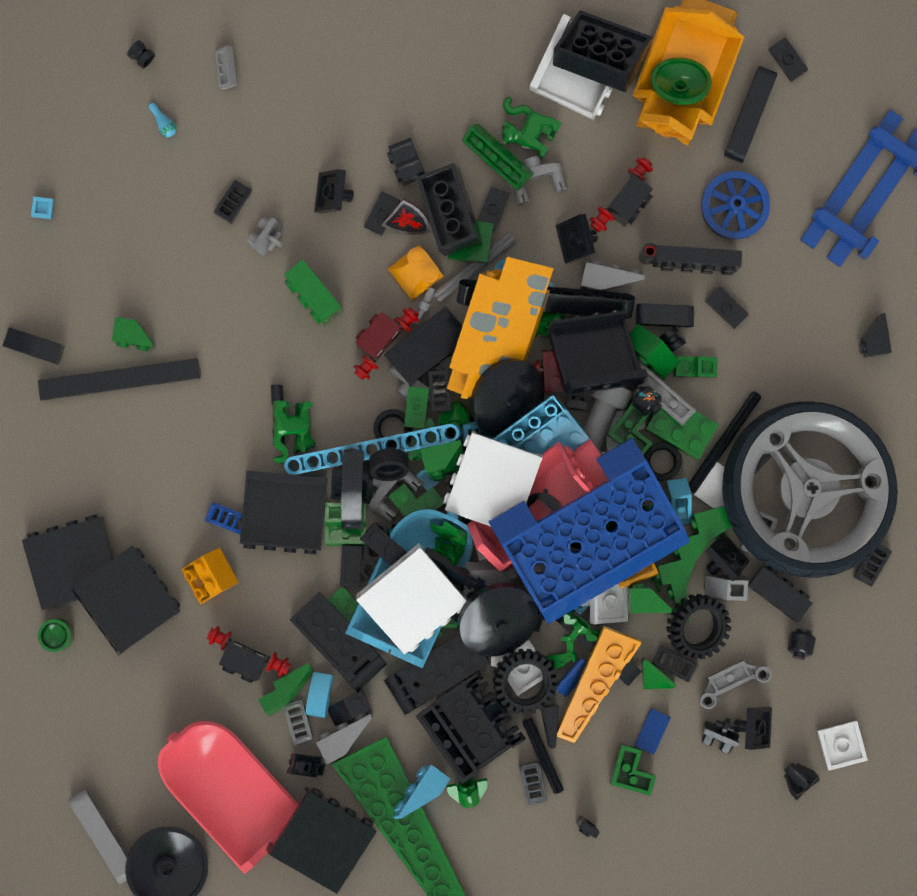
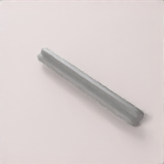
M508 233L490 247L488 263L515 243L516 239L511 233ZM470 263L435 291V298L439 302L458 288L460 280L470 279L487 264Z

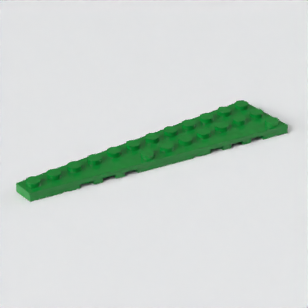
M387 736L332 763L333 767L351 789L354 796L364 807L367 814L372 818L380 832L388 840V843L427 896H466L422 806L403 818H393L394 808L407 795L405 791L410 782Z

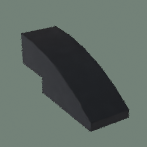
M10 327L2 345L3 347L56 365L59 364L65 348L62 344Z

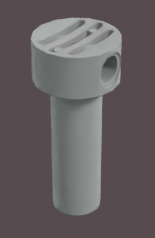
M616 388L589 393L596 400L583 430L599 450L618 408L626 411L634 392L625 388Z

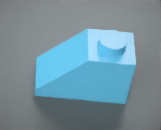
M687 478L668 480L667 498L682 525L690 524V519H692V494Z

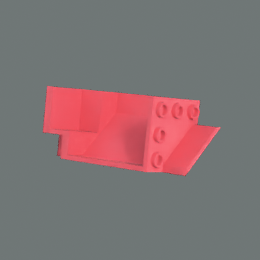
M589 439L574 451L568 445L564 446L558 441L542 453L543 458L529 496L535 493H543L544 489H547V494L554 496L561 506H564L609 480L596 460L602 454L592 440ZM537 499L529 507L536 522L553 512L540 499ZM474 520L467 524L477 550L499 572L503 569L507 572L514 566L491 526Z

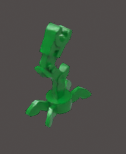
M573 611L564 615L565 624H572L574 628L570 634H566L561 638V641H566L567 652L550 653L546 656L548 660L554 661L555 664H552L554 669L565 666L571 660L573 662L577 660V653L574 651V640L579 634H585L587 641H596L597 635L600 634L599 630H593L583 618L573 615Z

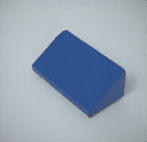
M579 658L557 683V691L564 697H567L576 687L587 663L583 658Z
M651 708L634 745L651 754H655L671 717Z

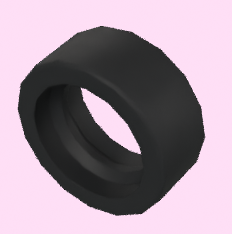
M388 409L381 412L376 417L373 427L376 439L384 438L381 433V424L386 418L397 417L404 424L405 414L397 409ZM404 427V433L411 432V428ZM390 440L388 447L397 448V443L394 440Z
M656 443L649 447L644 454L658 481L673 478L681 469V454L676 447L669 443ZM658 450L668 451L674 459L672 469L664 474L655 472L650 464L651 456Z
M388 448L378 450L369 458L370 474L377 480L394 481L403 478L409 472L407 454L400 449Z

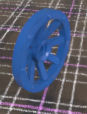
M730 171L717 176L707 186L702 197L701 210L706 224L714 233L727 239L738 240L750 237L764 225L770 211V199L766 188L756 177L746 172ZM732 179L745 181L739 194L736 193ZM725 181L730 196L714 189ZM750 185L759 193L758 196L744 197ZM710 196L726 202V204L709 209ZM734 201H738L740 206L736 207ZM762 201L761 215L749 208L747 204ZM727 210L728 214L722 225L719 226L712 218V215ZM743 212L757 221L747 230ZM734 215L737 216L740 230L738 232L726 230Z

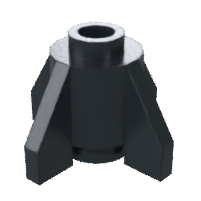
M791 763L784 770L786 773L784 778L786 779L789 791L796 800L820 781L819 776L814 770L799 763L796 765Z

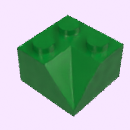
M461 440L420 449L425 473L430 480L441 481L446 479L445 476L453 475V473L458 474L460 468L457 465L460 454H465V448Z

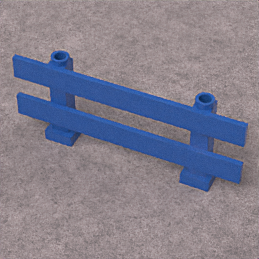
M889 110L878 127L874 126L868 134L871 138L823 208H817L812 216L814 221L801 238L802 242L814 249L827 229L840 237L827 257L828 260L841 267L854 247L860 251L858 254L860 258L865 260L869 257L879 240L874 236L868 239L863 236V233L909 166L916 170L914 175L917 176V128L905 144L894 137L892 134L903 118L892 110ZM885 148L895 155L896 158L850 225H847L836 216L881 150Z

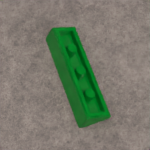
M471 125L462 139V142L517 191L533 176L534 173L481 125Z

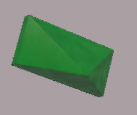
M643 658L641 660L644 689H672L677 686L647 659Z

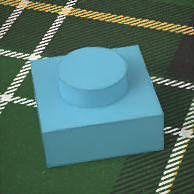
M33 196L31 217L52 220L55 200Z
M425 468L416 475L417 478L424 482L422 486L426 491L441 482L434 481V479L430 480L425 473Z

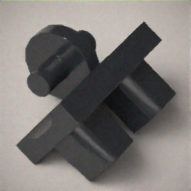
M727 717L723 722L716 720L715 724L705 721L702 743L712 746L714 740L717 739L721 741L719 749L729 754L733 747L737 748L739 735L734 733L735 727L729 725L730 719Z
M292 753L287 773L309 777L322 776L325 764L321 763V757Z

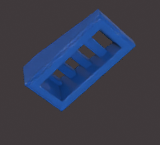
M212 502L205 521L241 535V526L240 529H236L239 519L242 518V513ZM218 508L220 512L217 519L214 520L213 517ZM224 512H228L225 522L221 523ZM233 514L236 517L232 526H229L228 524Z

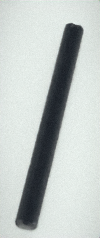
M753 391L688 483L691 493L697 492L762 397L759 393Z

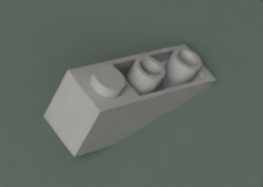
M590 260V263L586 262L580 288L608 291L641 283L644 281L645 275H641V271L630 269L628 272L621 270L622 267L617 265L606 267L602 266V262Z
M364 712L355 717L356 721L350 724L346 721L336 726L337 731L333 733L327 731L318 736L320 740L316 744L327 764L346 755L373 717L371 713L366 714Z

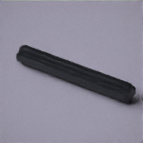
M527 718L522 721L553 793L559 794L564 791V788L533 719Z

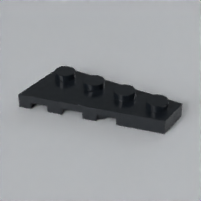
M428 547L425 548L427 555L460 593L467 597V600L474 593L486 587L485 580L480 577L474 579L466 574L468 570L463 567L452 566L451 560Z

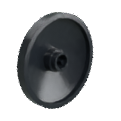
M515 358L498 361L487 368L477 380L471 395L470 408L476 425L488 435L496 437L541 404L545 398V386L540 373L531 364Z
M512 583L492 584L480 589L465 602L458 617V632L463 643L472 652L482 656H501L516 650L530 638L538 622V608L531 594L523 587Z
M169 826L152 829L138 838L131 847L125 864L126 880L134 896H197L202 890L208 874L207 856L197 838L184 829Z

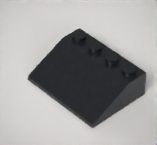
M579 10L554 47L553 66L626 93L635 79L651 44L652 36Z

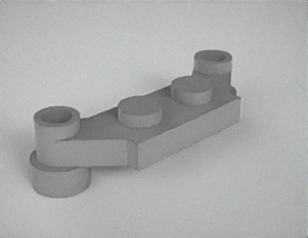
M744 660L707 677L708 683L703 694L700 696V705L705 709H712L717 703L716 696L751 679L766 683L771 679L772 673L765 666L749 665ZM763 670L764 676L760 678L759 672ZM709 697L710 702L705 704L704 699Z

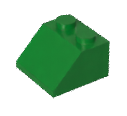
M633 584L632 588H628L629 613H672V609L651 588H646V584Z

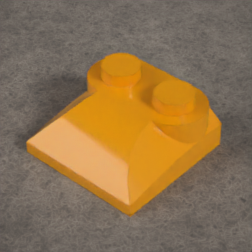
M420 244L412 248L405 256L388 268V271L411 301L444 277Z

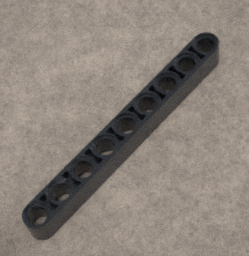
M462 279L459 281L457 303L470 305L477 280ZM550 286L547 288V290H550L543 312L591 316L598 312L606 314L614 310H628L629 313L625 319L632 317L635 296L631 294Z

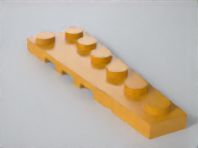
M603 626L557 728V737L573 743L576 742L590 721L591 716L598 709L600 702L610 691L614 681L621 675V671L626 663H629L641 644L640 639Z

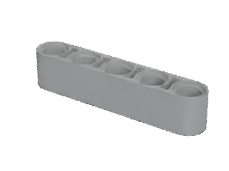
M85 788L69 798V804L119 884L127 881L125 864L128 852L92 793Z

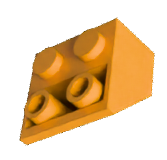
M220 547L199 557L181 569L200 605L239 583Z

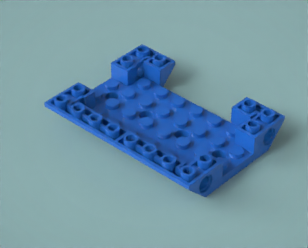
M632 438L596 458L609 480L593 488L589 493L586 492L537 522L525 501L518 503L488 521L548 624L690 542L680 519L648 462ZM645 500L652 501V507L648 510L642 509V503ZM609 521L616 522V528L612 531L606 530V524ZM573 542L580 543L578 551H570V545ZM543 563L545 566L544 570L539 573L535 572V564Z

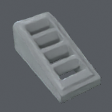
M302 699L283 707L293 744L297 745L314 739ZM300 707V711L289 713L290 709ZM302 715V719L292 722L291 718ZM301 723L305 724L304 727L294 729L295 725ZM307 731V735L296 736L297 733Z

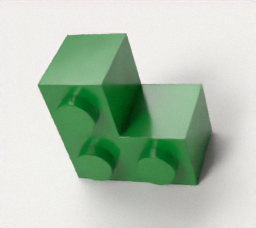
M638 324L630 332L637 359L644 366H648V369L656 376L664 380L680 363L660 338Z
M632 403L607 434L618 445L632 438L643 455L653 444L637 431L648 416L642 415L632 406Z
M404 483L389 495L390 499L405 517L419 510H438L444 505V500L434 487L416 499Z
M620 743L609 783L613 786L651 796L656 775L637 769L642 750Z

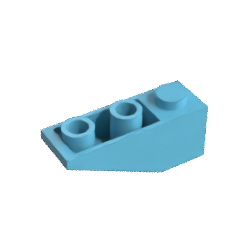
M433 765L422 766L416 773L417 779L414 784L411 783L405 791L407 795L403 801L400 800L395 806L393 818H403L440 796L451 778Z

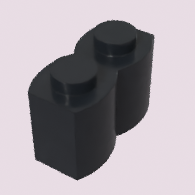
M411 137L388 146L390 152L387 153L390 163H395L397 167L394 173L398 182L402 181L405 186L417 181V176L425 174Z

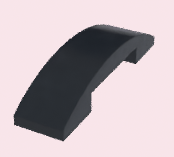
M343 450L341 486L342 528L362 529L364 451Z

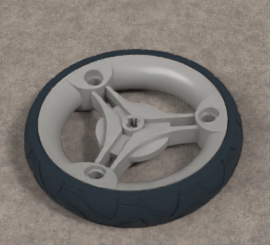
M814 401L792 402L764 412L753 420L738 436L724 467L722 480L723 502L728 521L734 533L745 548L758 560L775 570L789 575L820 578L836 575L855 567L880 545L892 524L896 511L897 478L892 459L884 443L862 419L832 404ZM801 431H814L829 435L851 451L858 461L860 468L856 475H839L823 461L812 458L803 459L789 444L790 435ZM770 435L777 439L776 445L770 442ZM782 448L793 464L789 466L778 449ZM769 453L783 474L779 484L781 500L787 508L785 525L782 532L778 534L770 530L761 518L753 494V479L756 466L761 456ZM866 478H869L871 481V488L866 485ZM855 480V489L840 490L839 481ZM808 486H809V488H812V489H813L812 492H811L810 490H807V487H808ZM858 493L860 498L865 501V505L856 526L837 542L821 547H807L801 538L810 520L829 514L837 505L840 496ZM797 516L801 518L796 534L790 533V529ZM785 540L790 541V543H791V549H790V550H787V549L785 548V546H784V541H785Z

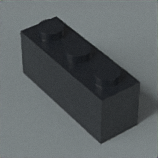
M760 566L749 581L748 587L794 622H799L812 605V602L808 600L810 596L802 590L798 592L793 589L794 584L788 579L783 578L781 580L777 577L776 574L778 572L773 568Z

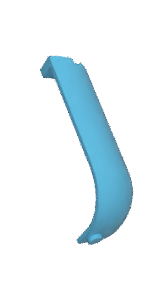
M431 509L415 511L404 517L389 536L407 552L418 543L424 548L434 549L435 537L439 536L431 530L430 523L442 526L443 522L446 521L455 528L464 531L468 536L464 553L455 566L463 567L467 570L464 564L470 562L473 540L468 526L458 520V515L449 511L447 514ZM441 539V540L443 541V543L451 544V545L453 546V549H454V545H453L451 542H447V541ZM381 557L368 584L390 567ZM358 604L345 634L387 653L391 649L390 654L423 668L442 626L440 625L435 629V633L426 640L424 638L419 642L417 649L413 652L408 651L404 655L365 609Z

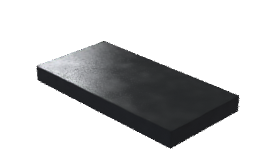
M444 307L388 350L384 356L411 386L455 351L463 326L448 308Z

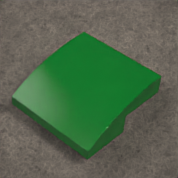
M476 221L482 243L448 255V260L487 264L494 223Z
M325 503V546H366L360 540L366 532V503H362V529L342 528L341 503Z

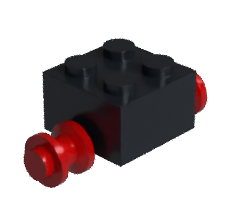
M643 157L642 159L637 158L635 160L637 163L636 167L627 170L631 178L609 205L608 209L599 206L597 217L589 219L591 221L590 226L594 230L605 232L607 230L606 223L608 221L613 222L614 220L624 227L628 223L632 225L640 214L639 208L644 209L653 197L651 195L653 188L644 182V175L646 172L651 173L653 168L651 167L652 163L647 158Z
M216 626L215 629H210L206 638L209 640L208 644L217 643L222 651L226 648L219 665L223 666V671L230 674H241V679L249 683L258 681L261 678L267 664L266 671L269 672L271 669L278 671L279 677L282 674L287 675L291 666L288 663L289 658L286 657L284 660L277 658L276 652L270 657L239 642L232 641L230 638L232 632L229 631L226 634L220 632L219 626Z

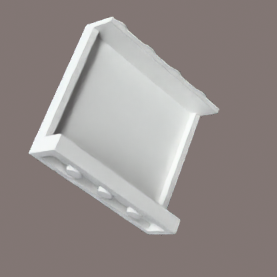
M563 14L530 84L529 90L594 120L596 115H601L605 107L602 102L605 97L609 98L613 88L553 66L554 47L572 22L570 21L571 17Z
M473 431L471 435L467 434L463 445L467 447L465 454H460L457 465L460 468L458 474L453 473L450 485H453L451 493H446L443 504H446V511L490 526L489 520L522 501L527 502L543 455L533 454L477 434L476 431Z
M420 543L356 594L358 603L404 655L408 651L413 652L417 649L419 642L424 638L426 640L429 639L440 625L442 627L451 620L450 617L456 612L457 614L460 613L467 601V597L460 593L427 555L425 548Z

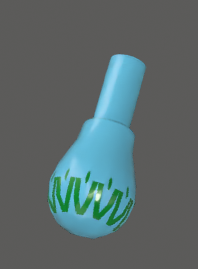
M151 103L148 107L156 118L160 133L164 137H172L177 131L176 124L165 114H162L156 103Z

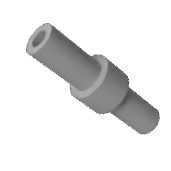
M428 287L423 300H420L417 306L419 322H412L414 325L420 326L425 312L428 313L431 299L436 291L434 288Z

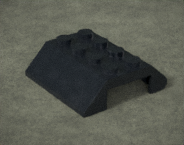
M480 671L458 684L416 715L462 784L479 773V770L526 739L521 731L513 735V733L519 730L517 725L512 726L507 731L505 730L503 725L510 722L512 717L507 715L501 718L507 713V710L498 698L491 702L489 701L496 696L494 691L484 697L479 691L484 690L489 684L487 681L480 685L477 684L484 679Z

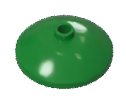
M681 57L662 61L654 68L651 76V85L656 94L662 99L678 105H688L701 101L708 95L712 84L711 75L702 64L695 60Z

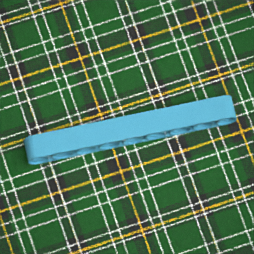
M446 424L288 458L284 463V468L288 474L296 475L340 466L343 463V450H350L351 448H355L357 451H364V460H369L372 455L369 452L370 444H375L377 451L388 449V443L391 439L397 443L396 449L404 452L457 441L461 438L462 430L457 424ZM449 427L456 430V436L453 439L447 435ZM430 431L436 434V441L433 443L427 439ZM411 435L417 440L414 447L408 444V437ZM332 452H335L338 455V461L336 463L330 460V454ZM313 456H316L319 460L316 467L311 464ZM293 460L299 463L297 471L292 469L291 463Z

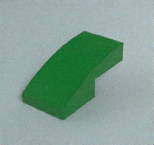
M675 356L680 363L674 368L673 376L717 377V357Z

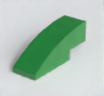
M307 663L273 682L276 690L258 699L265 714L272 716L293 700L310 678L314 670L312 665Z

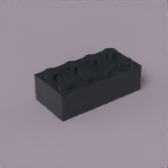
M452 163L417 176L439 252L444 256H448L481 244L482 240L460 169Z

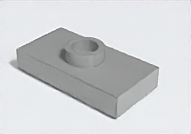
M225 46L215 50L219 90H227L237 86L233 47Z

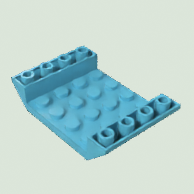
M551 395L493 439L527 452L541 455L558 441L564 446L568 445L574 451L588 441L590 437L566 406L554 395Z

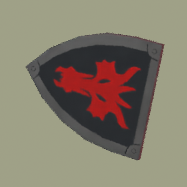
M402 199L381 223V226L401 234L416 235L430 232L429 221L419 207L405 199Z

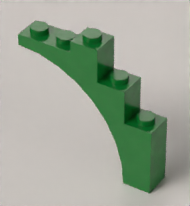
M724 506L692 514L690 525L692 531L695 530L696 534L689 535L690 542L673 551L674 556H678V560L655 565L658 570V575L654 576L655 580L660 582L662 586L669 585V588H666L669 600H673L674 607L672 610L675 612L678 610L675 605L677 603L682 605L681 599H687L690 574L698 557L712 540L731 527Z

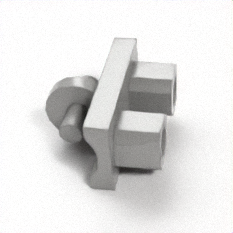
M262 217L258 223V227L263 230L260 236L253 233L247 241L257 253L264 257L268 249L272 251L275 245L280 248L283 245L279 241L282 236L280 231L283 226L272 217L271 219Z

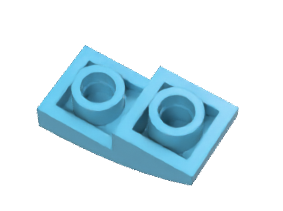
M313 672L307 698L306 715L326 718L331 701L329 695L334 681L333 675Z

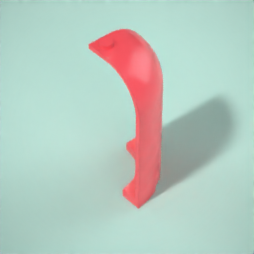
M210 721L192 723L178 734L176 731L173 732L166 739L168 743L158 755L159 773L171 794L245 874L268 853L266 850L270 842L274 844L299 804L231 730L221 724Z

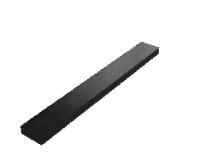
M198 358L37 381L40 400L43 401L201 379Z

